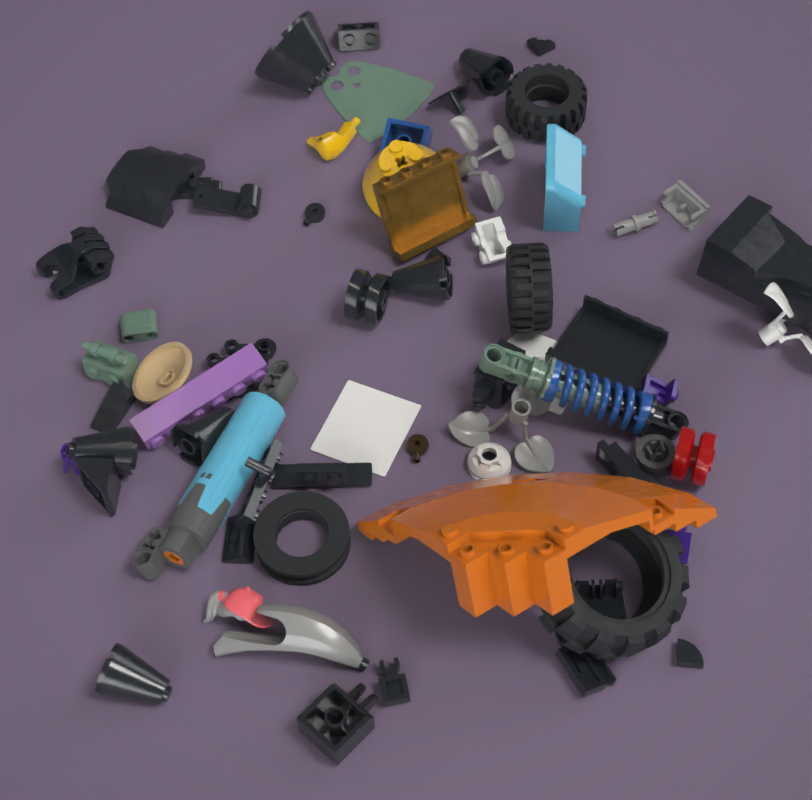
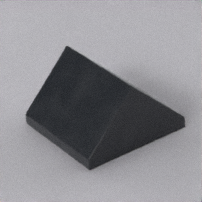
M76 458L74 462L83 486L104 510L113 517L116 515L121 482L113 459Z

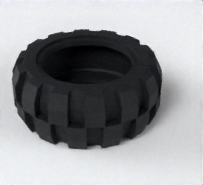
M634 525L611 532L604 537L624 547L634 558L641 572L643 582L642 599L638 610L631 619L609 618L596 612L586 604L573 582L571 573L572 556L567 558L574 603L553 616L540 607L543 615L539 616L538 619L549 633L556 631L563 637L562 645L578 654L585 651L590 652L594 659L615 660L622 656L630 657L656 645L671 633L672 624L680 621L687 604V598L682 596L683 591L690 588L689 566L681 565L679 556L684 554L685 551L677 535L671 538L665 530L654 535L639 525Z

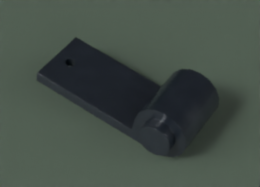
M250 183L241 186L240 193L196 185L192 207L252 218L259 213L262 190L259 186Z

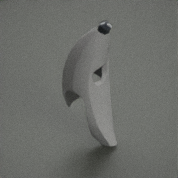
M285 603L260 604L256 612L280 620L286 628V634L276 635L227 631L213 644L215 657L244 651L300 652L355 667L363 672L370 663V659L363 657L358 644L349 632L331 617L307 607Z

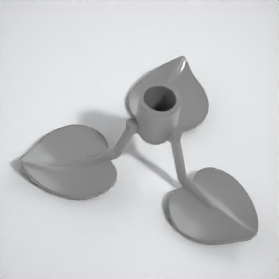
M456 116L449 120V123L456 129L462 142L469 149L459 158L460 160L456 161L460 178L467 175L469 177L481 175L483 186L494 212L502 204L504 192L494 174L490 175L487 170L476 171L478 161L498 150H501L505 159L510 160L515 157V146L509 139L506 130L502 126L497 125L493 128V137L498 146L476 158L474 156L470 157L469 155L478 148V142L476 141L478 139V132L468 117Z
M521 385L517 386L511 394L512 406L510 411L505 412L504 416L491 427H488V418L483 413L474 410L466 411L448 423V428L457 441L465 446L474 448L480 443L489 442V432L494 431L506 419H509L512 424L523 426L524 442L519 443L514 451L517 464L527 471L536 473H550L554 466V452L549 441L540 435H535L530 440L527 436V419L529 415L533 417L544 415L549 410L551 404L542 400H536L537 391L523 389Z

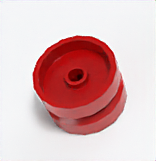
M682 426L670 479L682 482L686 478L688 468H693L690 479L691 483L704 487L707 473L711 472L716 451L713 448L717 434L704 431L697 446L694 445L695 429Z

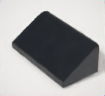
M239 515L228 517L222 562L230 564L253 563L255 551L253 532L255 523H249L243 531L235 526Z

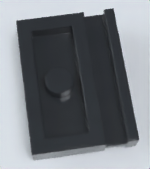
M564 646L559 648L555 654L582 697L604 690L607 686H614L617 681L604 659H594L590 652L585 651L578 654Z

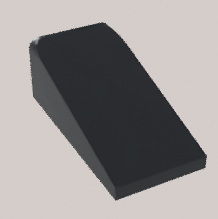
M113 382L90 425L91 428L101 432L116 429L136 400L133 390Z

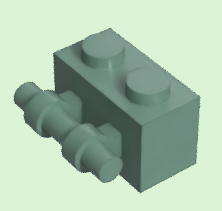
M86 340L83 343V349L87 350V353L81 360L85 374L92 379L103 380L109 385L115 382L128 387L139 367L137 355L99 340H95L93 343Z

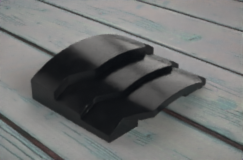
M152 146L144 149L128 150L115 164L106 179L110 191L106 208L164 228L174 214L172 200L189 177L201 176L206 169L205 161L202 158L187 153L181 155L169 150L163 151Z

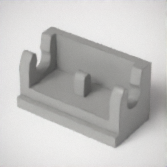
M681 179L663 193L668 197L660 201V206L689 232L708 221L710 205Z

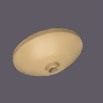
M168 342L150 352L135 372L132 382V390L135 397L143 403L155 404L182 387L187 381L192 368V353L189 348L180 342Z

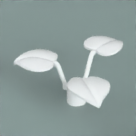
M775 282L770 283L766 287L764 294L774 299L783 311L771 323L758 330L759 336L767 346L777 340L783 343L786 340L798 338L812 355V340L807 335L804 336L802 333L784 336L787 329L783 324L786 320L782 318L786 314L789 318H792L794 314L780 287Z

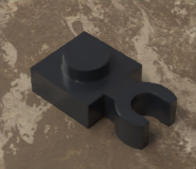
M394 658V667L386 668L384 661L380 660V672L385 676L379 678L384 707L410 702L405 673L398 674L400 671L398 658Z

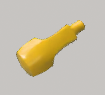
M354 117L350 122H344L338 132L331 131L319 136L309 137L307 143L315 148L323 159L327 161L335 159L345 150L356 135V127L361 121L358 117Z

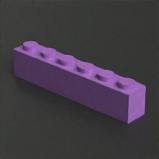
M251 342L129 421L148 450L158 448L170 437L171 429L176 424L211 411L214 408L221 407L234 395L239 396L244 393L248 386L261 382L269 370L267 363Z

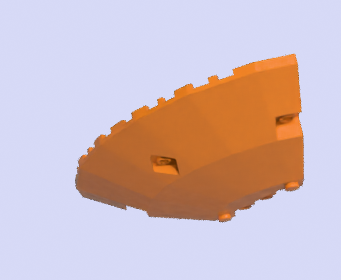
M559 472L505 475L447 485L387 505L356 522L358 531L370 540L378 538L382 542L390 540L394 544H398L408 537L419 539L451 562L459 605L475 618L496 605L512 616H516L536 604L553 616L574 603L567 558L614 531L639 525L656 535L668 527L676 532L689 524L699 528L717 517L715 507L690 493L636 478Z

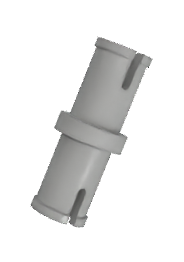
M652 209L637 216L633 214L630 215L629 219L613 223L612 230H616L614 235L619 237L632 231L638 232L643 227L658 223V216L653 217L657 214L656 211Z

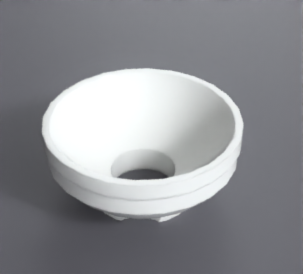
M480 443L470 451L467 458V469L475 480L505 476L511 470V457L509 452L498 443ZM487 451H492L497 457L494 460L488 461L482 455Z

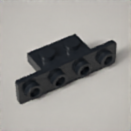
M370 462L297 463L274 466V472L276 473L273 484L275 488L372 485V463Z

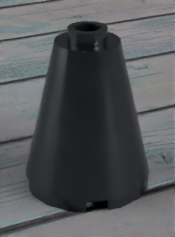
M472 48L465 49L459 56V65L485 96H498L508 88L510 75L514 73L513 64L509 59Z
M443 254L393 271L392 276H389L390 289H393L395 294L451 300L450 297L453 295V276L447 268L451 266L447 254Z
M221 406L176 424L171 429L170 438L174 448L178 445L182 451L179 454L180 457L194 467L201 466L233 416L234 410Z
M123 427L73 437L72 441L67 443V457H71L73 463H75L74 460L78 457L113 459L118 474L132 476L133 473L130 470H135L138 453V444L132 441V436H137L134 427Z
M116 643L111 652L115 653L114 657L106 659L95 685L97 688L94 692L160 705L162 701L167 702L173 687L169 686L170 680L124 645Z

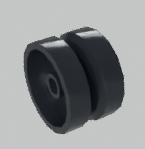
M355 269L346 292L345 317L357 321L364 317L366 323L380 324L385 314L390 294L389 275L376 273L371 277L369 271Z

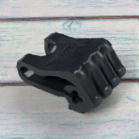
M80 226L70 232L72 242L57 246L36 262L37 272L43 277L50 278L58 274L57 278L50 284V290L55 298L59 300L66 299L80 289L103 281L110 276L114 253L110 250V245L105 241L104 236L99 234L95 227Z

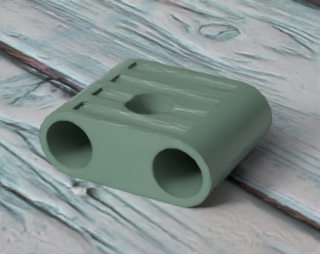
M148 309L120 315L121 337L124 343L153 340L159 336L156 311Z

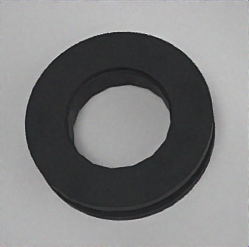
M311 491L291 492L274 499L259 514L253 532L256 554L262 568L274 579L294 586L313 585L332 577L345 563L351 545L349 523L342 508L331 498ZM299 520L315 521L327 531V541L319 551L312 555L304 557L290 556L277 545L278 534L285 526Z

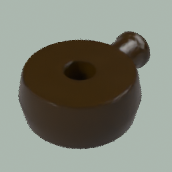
M421 434L410 436L406 443V448L413 456L412 461L414 463H419L420 456L425 455L429 449L427 438Z

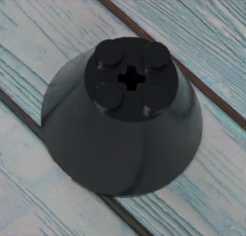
M307 10L283 31L281 35L284 38L276 47L273 44L257 65L255 75L311 95L317 88L316 84H322L329 76L327 72H330L337 63L333 60L314 14Z

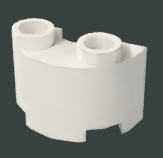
M500 216L475 223V232L471 233L473 244L479 247V258L482 265L504 260L506 258V249L511 245V241L507 239L506 229Z

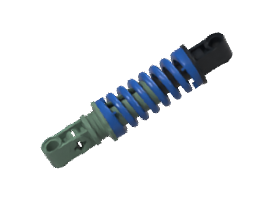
M490 344L485 348L478 361L479 368L484 373L521 385L523 389L537 391L536 400L538 401L542 400L552 403L555 397L560 399L558 405L561 408H564L568 402L572 404L570 408L572 412H577L579 407L584 408L583 415L586 417L591 414V411L596 412L595 420L597 421L603 419L605 412L609 413L607 424L614 425L617 417H620L619 428L622 430L627 428L629 421L634 422L633 425H629L627 431L632 432L639 438L643 437L647 431L663 435L670 440H675L680 436L682 426L688 427L689 425L688 417L683 412L657 404L656 394H650L641 390L635 393L634 388L631 386H626L623 389L620 382L616 381L611 384L609 378L606 377L598 380V376L595 373H590L586 376L585 370L581 368L574 372L571 364L565 365V363L557 360L555 357H551L548 363H544L538 357L534 356L531 358L521 352L512 351L498 344ZM487 356L493 357L496 362L491 361ZM671 423H674L678 429L674 428Z

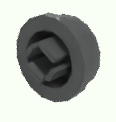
M651 434L641 438L635 449V456L641 469L652 474L666 471L672 465L676 453L675 446L671 440L658 434Z

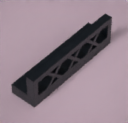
M604 439L597 443L596 459L611 476L632 477L653 483L616 441L610 445Z

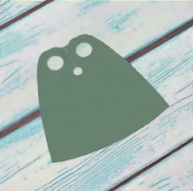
M350 61L340 68L339 74L331 76L324 81L322 86L330 102L347 122H350L354 117L360 119L361 123L356 127V131L371 143L383 137L388 118L405 121L424 103L436 84L392 68L367 62ZM358 67L361 72L357 76H351L348 74V69ZM335 81H340L344 85L338 91L331 89L330 86ZM355 83H360L361 86L359 88H355L353 85Z

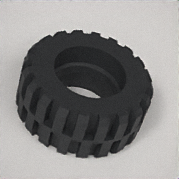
M540 63L535 64L531 68L528 66L522 72L519 71L515 74L514 78L509 81L508 88L506 89L505 114L509 126L518 135L522 134L524 139H532L536 143H540V141L546 142L547 124H557L573 135L579 131L586 118L588 93L583 80L578 75H575L574 71L569 68L566 70L562 65L553 66L552 63L541 65ZM552 100L559 103V105L543 107L533 102Z
M542 242L511 244L506 249L505 258L510 330L514 333L547 332L552 328L553 281L549 248Z

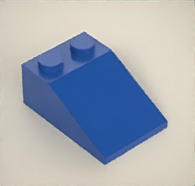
M388 118L380 151L393 140L412 142L429 148L433 132L430 126Z

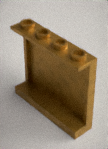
M450 147L442 148L438 153L430 157H424L418 163L403 167L399 172L391 176L382 177L379 182L372 184L392 255L402 262L478 223L476 216L469 212L456 159L460 158L461 154Z

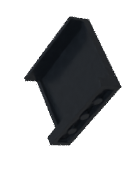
M585 294L583 306L555 348L549 347L545 353V362L548 363L551 357H555L557 360L565 363V365L571 364L574 372L578 368L584 369L586 376L590 373H595L598 376V380L602 377L609 378L611 384L616 381L620 382L623 389L626 386H631L636 393L640 389L642 378L651 372L665 350L669 332L662 327L652 325L639 317L632 316L617 307H612L597 298H592Z

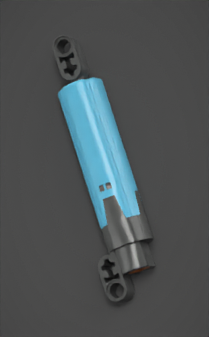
M278 360L272 364L259 385L260 392L245 394L165 528H152L144 536L132 557V563L144 579L154 580L158 578L168 563L180 569H189L199 552H204L208 548L254 471L244 466L246 459L249 456L257 461L261 460L285 419L286 415L282 406L286 404L298 384V377L287 360Z

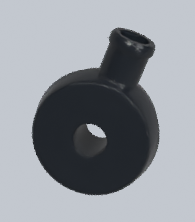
M320 203L309 204L305 209L306 219L303 221V224L308 227L311 222H321L326 214L324 206Z

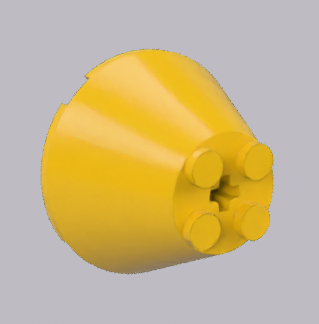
M393 140L370 161L363 176V193L370 209L381 218L372 184L379 182L382 177L391 176L399 172L401 168L414 165L420 159L430 157L436 154V152L421 144Z

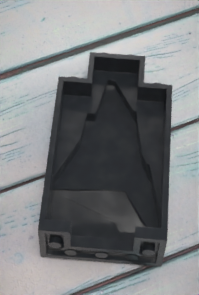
M748 195L706 240L696 275L778 316L783 309L774 299L764 294L766 287L770 283L775 282L786 296L794 314L792 318H789L786 314L782 319L812 333V246L771 215L773 206Z

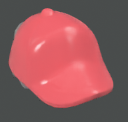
M248 586L245 588H235L230 592L214 591L208 599L206 616L203 619L204 623H208L217 615L221 617L233 616L240 621L247 620L258 628H269L275 625V622L268 616L256 612L258 606L263 604V597Z

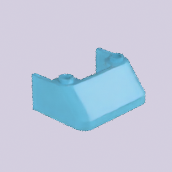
M547 124L543 231L579 232L581 208H585L586 195H581L582 158H585L586 145H582L581 139L557 124Z

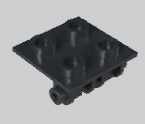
M617 578L608 579L603 584L602 579H599L598 585H595L594 579H591V585L589 580H575L574 584L579 595L593 610L609 618L627 619L622 594L623 580L618 581Z

